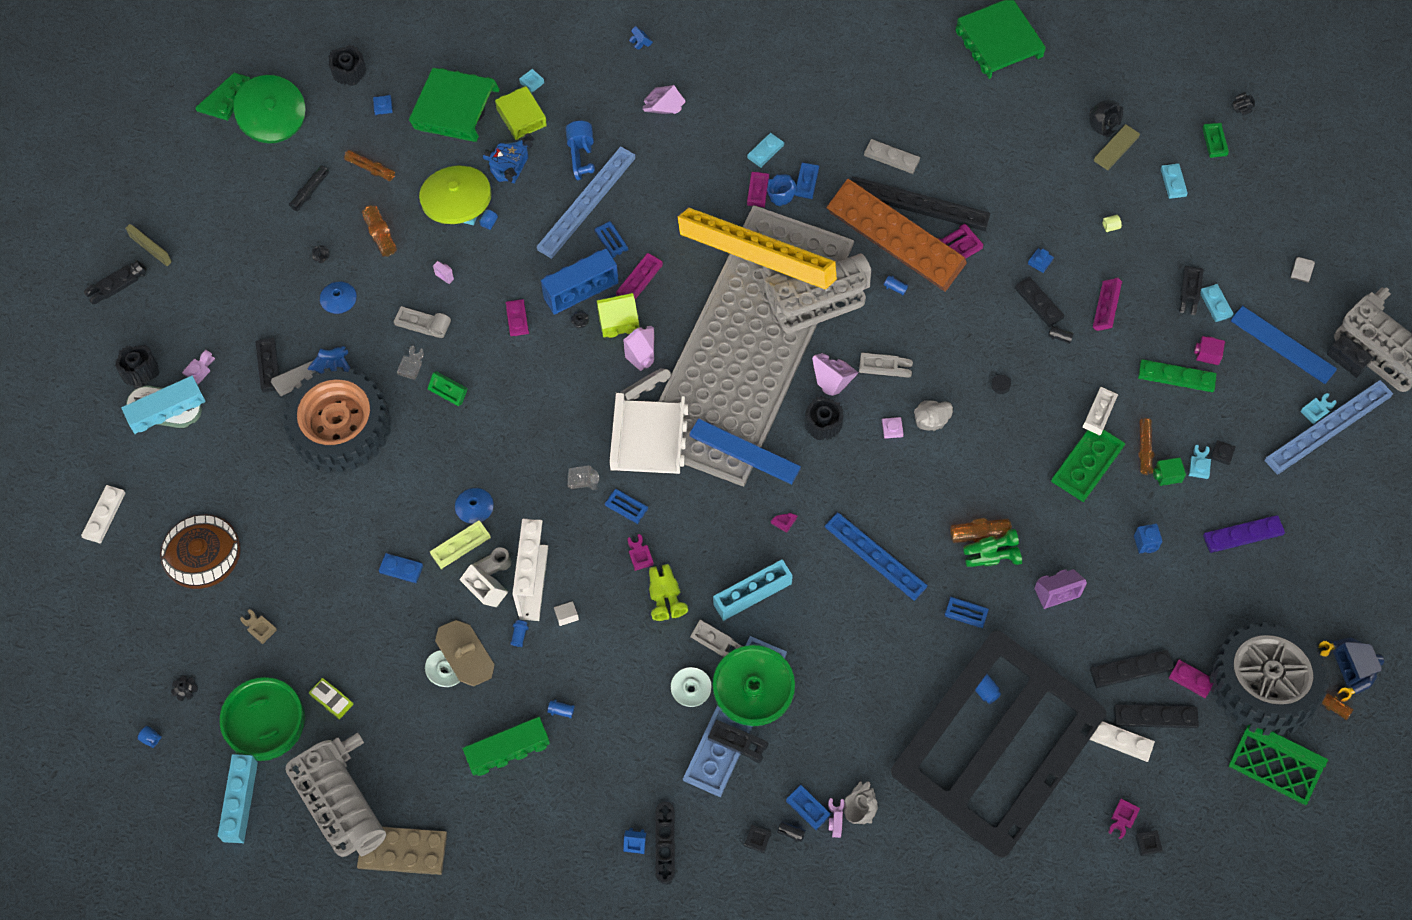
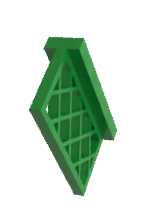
M1250 725L1246 726L1228 767L1306 806L1323 769L1326 767L1328 759L1272 731L1270 735H1263V729L1257 728L1254 733L1248 731ZM1247 736L1256 741L1258 748L1247 750L1245 745ZM1270 747L1275 750L1277 758L1267 761L1263 749ZM1260 751L1263 762L1253 765L1249 753ZM1246 755L1249 763L1248 767L1241 768L1235 765L1239 756ZM1287 757L1294 759L1297 767L1286 770L1282 759ZM1279 760L1283 772L1272 775L1268 763ZM1265 764L1269 776L1261 778L1257 776L1254 767ZM1310 767L1316 770L1314 778L1306 780L1302 768ZM1298 770L1302 782L1292 784L1288 773ZM1284 774L1288 786L1281 788L1276 785L1274 777ZM1304 784L1307 792L1304 799L1296 795L1293 787Z

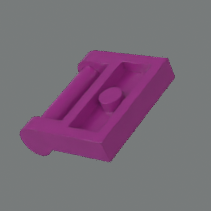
M966 224L959 226L958 230L948 236L938 239L947 245L958 237L965 236L949 246L965 257V259L983 249L982 242Z

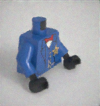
M530 133L525 134L522 140L518 142L498 144L495 151L485 150L483 159L489 161L490 171L497 181H509L515 184L528 159L526 147L531 148L533 146L531 141L535 140Z

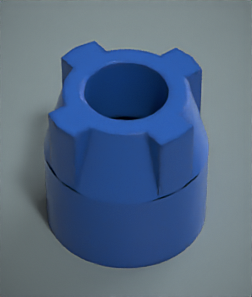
M485 210L479 221L480 225L491 230L498 216L491 210Z
M146 726L139 733L138 740L154 748L162 736L151 727Z

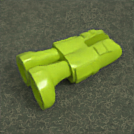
M669 564L662 565V577L659 576L656 566L649 568L651 599L656 601V608L651 611V616L656 621L669 619L665 598L669 600L672 618L681 617L688 612L687 604L679 602L677 599L680 590Z

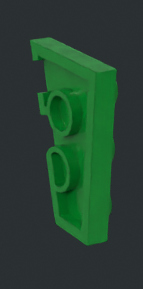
M233 73L196 107V111L228 121L234 111L233 104L236 93L245 82L250 80V77Z

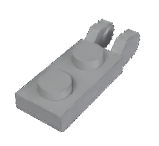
M861 353L859 373L911 377V370L897 367H911L913 362L910 359L898 358V356Z
M660 368L620 393H624V400L633 401L644 390L646 392L652 390L657 382L669 380L671 373L668 369Z
M699 620L690 636L723 657L729 654L728 650L731 645L736 649L743 647L735 642L733 638L702 620Z

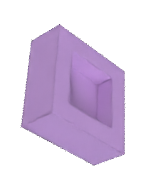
M437 261L433 265L436 276L448 284L454 280L452 269L447 264L443 265Z
M901 417L882 419L884 439L903 437Z

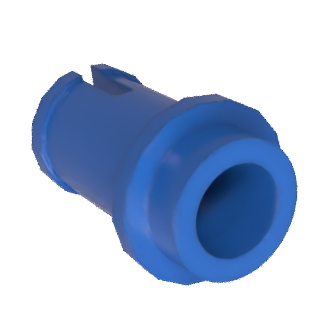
M888 276L884 283L886 289L890 288L901 295L905 294L909 286L895 279L894 276Z
M517 620L513 624L514 631L511 645L523 647L525 632L528 630L527 622Z
M557 700L550 701L548 713H551L552 716L556 714L572 718L574 705L559 703Z

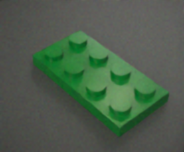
M1088 430L1054 475L1051 482L1080 501L1085 502L1126 443L1105 430L1102 431L1101 435Z

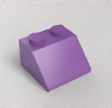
M1074 569L1070 571L1062 570L1055 576H1043L1038 579L1035 591L1043 609L1079 598L1087 582Z

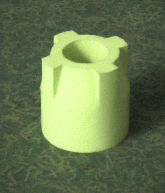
M1118 215L1103 218L1105 231L1121 229V220Z

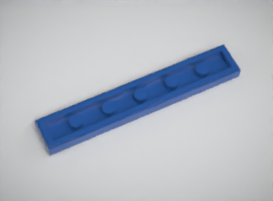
M1244 306L1239 309L1231 322L1324 384L1329 381L1337 368Z
M699 418L689 433V437L791 485L801 469V466Z
M837 513L825 525L828 531L912 600L915 601L927 588L928 585L840 513Z

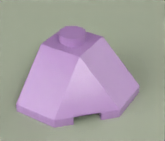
M674 85L657 87L644 99L646 105L643 106L644 112L676 114L682 109L681 106L686 101Z
M647 326L645 330L637 328L624 339L625 358L640 371L644 368H649L654 362V328L652 326Z
M823 353L814 355L812 358L817 384L828 395L839 394L859 373L846 362L839 359L837 361L829 360V356Z

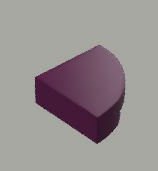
M792 513L777 515L771 520V524L787 533L796 521L797 515Z

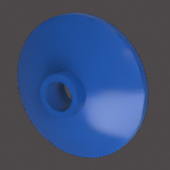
M334 282L322 290L320 303L330 313H344L355 304L357 298L356 291L346 282Z
M472 488L462 492L455 502L457 516L462 521L474 524L477 521H485L491 515L494 507L490 494L479 488ZM472 501L477 502L476 505H470Z

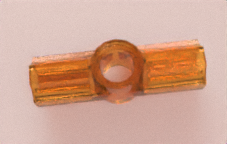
M370 205L365 207L362 214L368 225L369 233L373 237V241L376 242L382 256L388 257L393 255L397 249L385 220H382L376 206Z
M985 518L971 521V523L951 525V539L953 543L967 541L978 542L983 538L991 536L1001 538L1011 529V522L1009 519L988 521Z

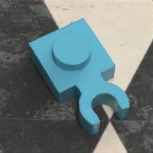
M1328 393L1324 394L1320 401L1315 398L1300 411L1313 425L1328 415L1330 412L1328 409H1332L1336 404L1335 400L1332 403L1326 401L1329 396Z
M1196 445L1193 450L1195 456L1190 458L1189 476L1208 479L1210 476L1211 459H1206L1205 457L1209 453V447L1206 446L1202 453L1198 450L1199 445Z

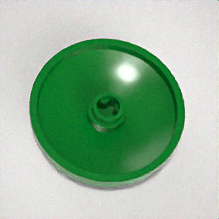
M261 75L248 80L240 87L234 99V116L238 126L247 136L259 142L278 143L293 136L304 122L305 102L302 94L293 83L279 76Z
M758 645L743 646L727 654L718 664L713 678V693L721 711L733 721L748 726L765 725L777 720L789 708L795 691L794 674L788 662L776 651Z

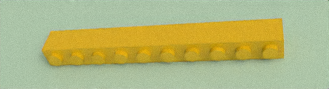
M688 208L678 216L680 235L823 289H827L837 280L836 265L833 260L692 208Z

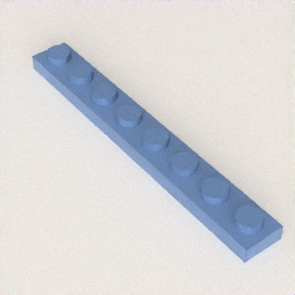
M620 147L537 245V250L552 259L635 160V154Z
M1379 380L1266 457L1265 462L1277 475L1385 402L1393 393Z

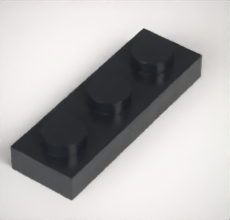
M1030 276L1015 285L1014 289L1049 328L1064 319L1065 315Z
M274 338L257 340L255 342L261 390L263 393L275 391L276 389L272 385L271 379L280 375L276 341Z

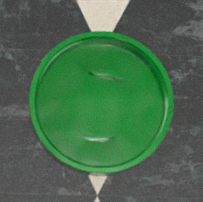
M256 678L239 685L226 698L220 712V729L225 741L237 754L253 756L256 761L271 760L289 751L300 738L305 724L304 708L295 691L286 683L274 678Z

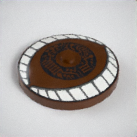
M207 514L194 515L180 521L167 533L161 546V563L167 575L175 583L191 589L211 587L223 581L234 570L240 556V542L233 527L224 519Z

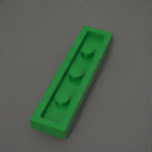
M1141 359L1138 379L1214 392L1217 373Z

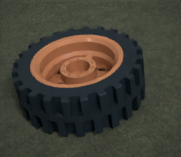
M337 367V371H331L330 368H326L324 373L318 375L317 372L312 373L313 377L308 381L305 378L300 381L302 386L299 389L294 387L292 390L293 397H288L285 402L288 409H283V416L286 419L283 421V426L298 456H301L306 464L310 462L313 468L317 470L322 466L325 472L331 473L332 469H337L338 473L344 472V468L348 467L351 470L357 469V464L362 462L365 465L369 463L368 458L371 455L376 457L379 454L378 447H384L386 444L384 436H389L390 434L388 425H391V418L388 414L390 412L380 388H377L376 383L372 379L369 381L367 375L362 372L360 375H357L355 369L349 368V371L346 372L343 367Z

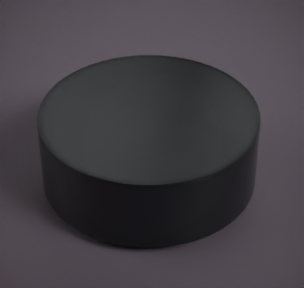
M997 375L993 378L991 387L994 392L1005 394L1010 389L1011 381L1005 375Z

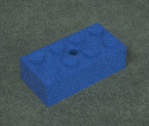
M604 249L596 251L593 255L580 259L575 264L544 277L541 280L543 297L552 313L555 315L618 284L617 264L608 250Z

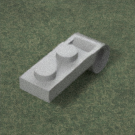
M402 306L394 320L396 326L438 338L445 336L451 322L448 316L441 313L432 316Z

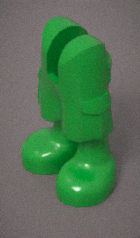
M1009 529L1003 537L998 539L991 536L964 546L963 551L965 555L980 553V555L966 558V566L998 565L1000 559H1009L1015 565L1022 564V556L1019 548L1016 546L1019 544L1016 530ZM1013 546L1001 551H997L998 547Z

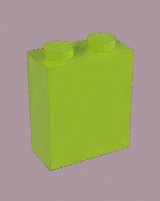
M527 86L495 100L497 111L515 140L527 133H532L547 126L546 117Z

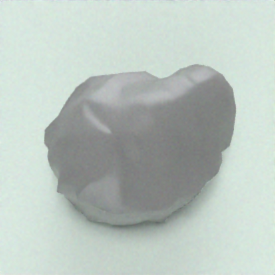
M923 401L914 411L916 425L920 429L928 431L942 429L951 418L953 407L947 401L941 403Z

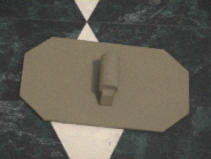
M455 620L438 628L435 642L460 682L476 686L492 678L495 665L470 625Z

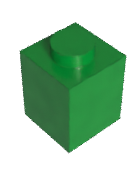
M1181 458L1158 461L1155 469H1153L1154 479L1158 480L1159 486L1182 483L1186 476Z

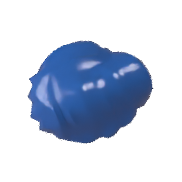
M776 175L773 179L768 180L767 192L769 199L779 207L788 204L797 192V186L790 175Z

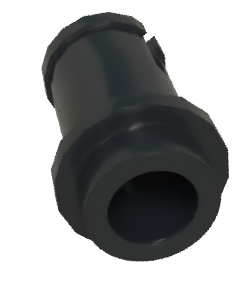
M1056 325V327H1051L1048 337H1051V340L1057 339L1070 344L1074 333L1060 329Z
M781 821L778 834L795 839L794 842H802L806 830L802 829V826L796 827Z

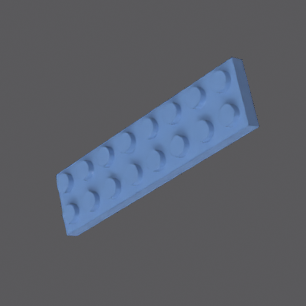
M751 636L746 643V646L758 645L770 648L779 653L784 659L787 655V651ZM717 705L683 777V781L721 797L741 754L709 741L710 731L716 719L749 734L753 726L733 721Z

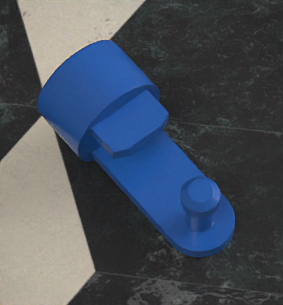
M575 121L566 126L567 145L571 148L574 175L578 181L582 180V174L594 173L595 171L592 163L581 167L579 149L584 148L587 153H591V145L594 140L592 125L586 121Z

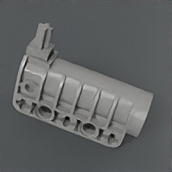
M860 253L835 262L837 280L827 289L794 277L787 280L786 276L774 275L772 269L763 266L760 272L764 277V289L767 293L771 309L782 330L792 333L864 306L866 296L863 290L870 287L871 268L865 256ZM837 302H843L845 303V306L838 308L835 304ZM823 309L824 311H827V313L824 314L823 312H820V310ZM809 314L812 318L804 320L802 315ZM789 321L790 323H793V325H786V322Z
M1382 287L1376 294L1371 292L1369 295H1366L1346 314L1343 324L1335 332L1334 338L1337 341L1340 335L1345 333L1355 343L1360 344L1364 350H1368L1369 354L1377 358L1368 367L1397 390L1406 392L1412 388V333L1383 312L1385 308L1383 306L1384 300L1391 293L1388 292V288L1384 289ZM1384 368H1391L1393 374L1386 373ZM1405 380L1407 383L1402 386L1401 381Z
M358 733L342 743L339 738H336L334 741L326 740L320 742L290 760L285 769L323 835L335 853L341 857H345L356 850L361 857L375 850L386 837V832L346 769L347 765L345 762L351 759L348 752L364 743ZM295 765L299 767L300 773L298 775L293 771V766ZM307 781L310 788L306 789L302 783ZM312 793L314 794V796H315L316 799H317V800L314 801V802H313L312 799L310 798V795H311ZM325 813H326V815L328 816V818L330 819V820L327 821V822L325 821V819H324L323 816H322V815L325 814ZM333 826L336 833L332 834L329 827ZM340 843L346 844L345 850L340 848Z

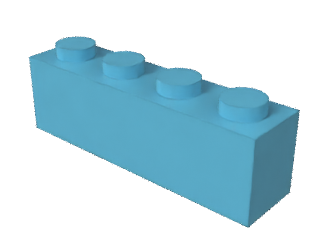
M192 375L121 408L129 426L136 434L147 430L153 425L161 424L173 416L181 415L188 409L196 408L206 401Z
M780 560L713 596V605L724 621L791 585L792 574L784 561Z
M232 754L218 831V837L223 842L244 843L258 764L256 759L250 755Z

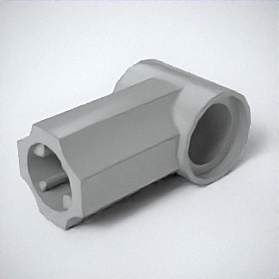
M499 547L493 550L491 555L472 565L491 575L499 570H507L511 566L512 561L508 551L505 548ZM500 557H506L505 560L501 562L497 561Z

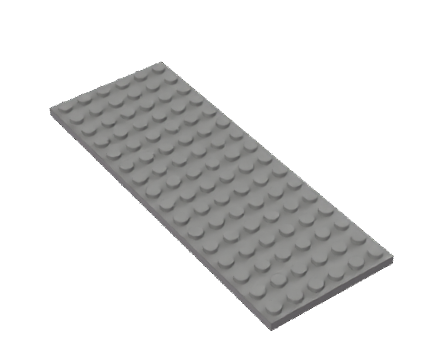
M754 205L743 225V228L835 262L848 258L854 245V240ZM729 254L658 402L680 403L682 396H685V404H688V415H684V421H687V432H683V438H686V447L681 452V455L685 456V465L744 487L753 466L689 437V433L699 418L762 448L817 324L792 333L783 331L771 309L767 293L764 289V277L760 272L763 266ZM772 269L774 275L780 274L781 277L786 276L787 280L793 278L789 275L783 274ZM809 314L802 315L804 320L812 318ZM789 321L786 322V325H793V323H790Z

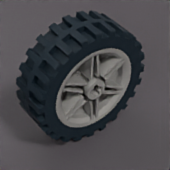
M1261 622L1259 627H1256L1254 623L1248 624L1245 630L1240 627L1236 629L1234 635L1230 634L1226 638L1211 667L1210 683H1214L1211 692L1212 695L1218 696L1216 700L1218 707L1224 706L1226 709L1224 714L1228 718L1232 715L1237 719L1235 723L1240 727L1243 723L1247 726L1250 725L1248 731L1254 733L1259 728L1263 729V735H1270L1271 731L1276 732L1277 735H1284L1286 730L1293 733L1297 731L1299 726L1303 728L1314 717L1327 694L1326 690L1329 687V680H1326L1329 672L1328 668L1322 667L1325 662L1323 656L1318 657L1316 654L1318 648L1307 643L1308 638L1304 635L1301 638L1295 635L1296 630L1290 628L1288 631L1281 629L1282 625L1280 624L1270 627L1268 622Z

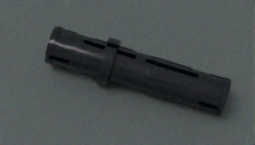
M320 165L304 187L297 191V195L289 203V206L294 211H299L302 205L310 200L311 194L329 174V170L325 166Z

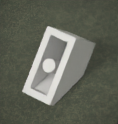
M472 564L460 578V581L485 605L497 607L508 593L496 579Z

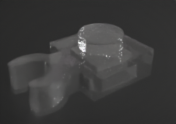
M411 346L409 348L410 356H403L397 374L415 380L422 366L420 359L424 356L423 349H420L419 353L415 354V348Z

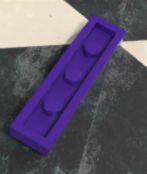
M1277 515L1204 533L1203 537L1209 552L1212 553L1282 536L1285 534V531Z

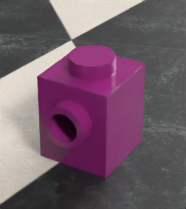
M1202 336L1200 343H1196L1194 353L1197 354L1196 361L1219 365L1223 357L1225 341L1215 339L1214 337Z

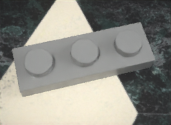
M873 139L870 140L864 152L866 157L912 174L920 161V157Z

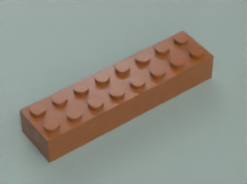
M849 179L846 180L826 207L830 214L944 292H946L967 264L965 257Z

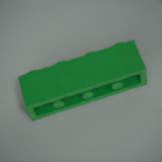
M537 717L462 749L473 776L476 774L482 776L493 767L501 768L506 766L510 760L515 758L516 760H521L527 757V753L543 751L550 743L541 719Z

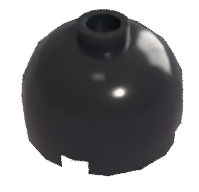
M1112 100L1100 101L1090 110V125L1095 132L1105 137H1109L1115 132L1112 129L1117 124L1120 125L1123 117V107L1119 106L1120 103Z

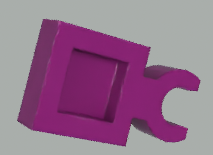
M638 534L639 541L637 543H633L631 538H628V545L633 549L629 551V555L635 571L654 565L648 545L642 546L643 539L640 534Z
M1120 799L1111 819L1117 822L1111 825L1108 833L1111 834L1114 829H1119L1121 832L1119 839H1122L1126 834L1125 826L1128 828L1132 827L1140 808Z

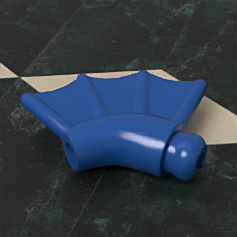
M345 346L332 350L320 348L316 359L310 364L308 370L322 374L326 368H330L331 371H337V367H343L344 371L348 372L350 366L344 358L348 354V350H345Z

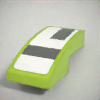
M323 678L309 692L311 697L322 704L338 719L354 705Z

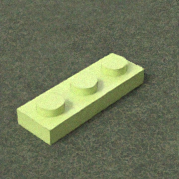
M477 521L431 550L430 554L440 569H442L491 537L482 523Z

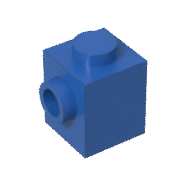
M1157 524L1140 526L1134 534L1139 553L1155 552L1163 542Z

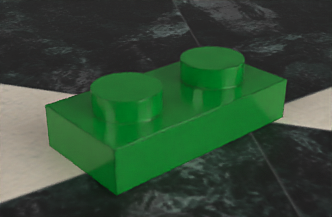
M1204 124L1202 129L1209 157L1227 156L1229 151L1222 124Z
M436 371L432 374L427 389L460 406L463 403L468 388Z

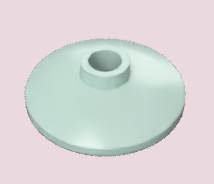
M441 650L434 652L428 657L425 664V672L431 682L441 687H451L460 682Z
M692 667L685 668L673 677L671 692L674 699L681 705L687 707L699 706L710 696L711 681L704 671ZM690 686L694 687V688H695V691H694V692H689V691L687 690L688 687H690Z

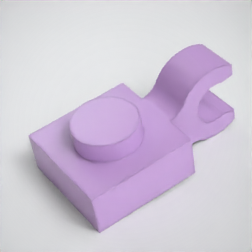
M205 350L201 354L200 360L194 359L182 373L186 377L193 375L196 383L199 384L210 372L208 366L215 358L211 356L212 353Z
M830 798L828 808L833 813V818H829L828 830L832 831V837L841 838L844 800L841 799L839 807H834L832 804L833 799Z

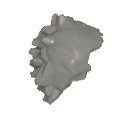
M859 782L854 787L852 793L844 800L845 817L853 824L872 823V819L878 810L874 789L870 788V782H866L863 785L862 782Z

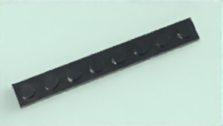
M854 176L851 178L852 182L886 205L960 225L966 224L968 227L986 231L991 215L989 212Z

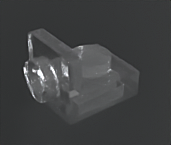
M588 465L569 469L567 486L570 489L589 487L592 490H597L599 475L592 467Z

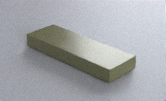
M1125 125L1094 158V162L1109 170L1139 138L1140 133Z
M132 224L125 228L130 238L164 265L168 266L172 263L166 251Z

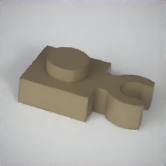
M248 610L251 618L245 620L241 617L240 620L245 626H250L247 629L248 632L260 643L264 644L277 629L262 615L257 619L255 613L252 610Z

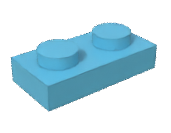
M770 133L747 155V158L761 168L784 146V142Z
M1180 165L1161 166V173L1169 199L1186 197L1188 193Z
M1218 284L1201 289V296L1215 322L1233 316V312Z

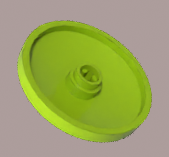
M451 166L441 169L427 178L421 187L419 199L424 213L432 220L444 224H459L476 218L487 208L491 200V187L487 177L481 171L468 166Z

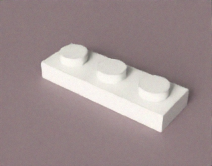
M1100 387L1083 428L1101 435L1118 394Z
M106 485L81 535L84 539L97 543L102 542L125 495L124 490Z
M1103 721L1089 739L1146 762L1150 758L1155 742Z

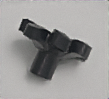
M181 676L180 681H173L172 685L175 688L171 690L173 696H177L179 701H183L185 697L190 700L193 698L191 692H197L198 687L194 685L195 680L192 677L187 680L186 676Z

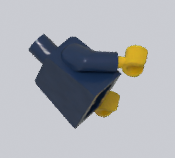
M1351 637L1333 641L1332 644L1323 641L1318 647H1326L1328 649L1321 651L1320 655L1328 656L1330 651L1333 650L1347 686H1351L1349 689L1342 688L1338 691L1337 694L1341 692L1347 694V698L1341 700L1343 702L1347 701L1352 694H1358L1370 688L1377 679L1376 674L1381 672V666L1384 664L1383 656L1375 654L1370 644H1363Z

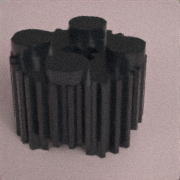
M350 44L346 48L342 47V49L338 48L339 50H332L328 57L334 80L338 83L340 82V84L344 83V85H357L360 79L362 80V77H364V74H366L362 53L358 51L357 47Z
M141 345L134 348L126 346V348L119 350L115 367L127 385H133L135 389L142 388L144 383L147 384L148 381L150 382L151 379L159 375L158 364L148 346Z
M820 396V398L816 397V400L813 399L812 403L807 406L805 427L814 439L824 440L826 438L828 440V438L832 439V436L835 437L836 434L840 433L844 410L840 406V402L837 403L834 400H830V398L827 400Z

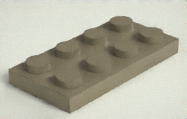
M383 827L386 832L384 841L367 855L362 857L359 855L357 864L358 869L442 875L447 832Z

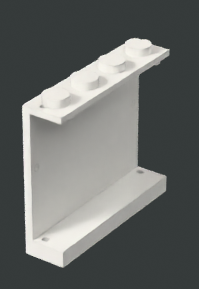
M616 393L610 453L611 470L680 474V466H684L685 459L681 452L686 447V438H683V432H687V421H684V415H688V404H685V396H682L680 403L625 401L624 393Z
M522 519L513 587V597L520 620L539 621L548 554V545H540L542 520Z

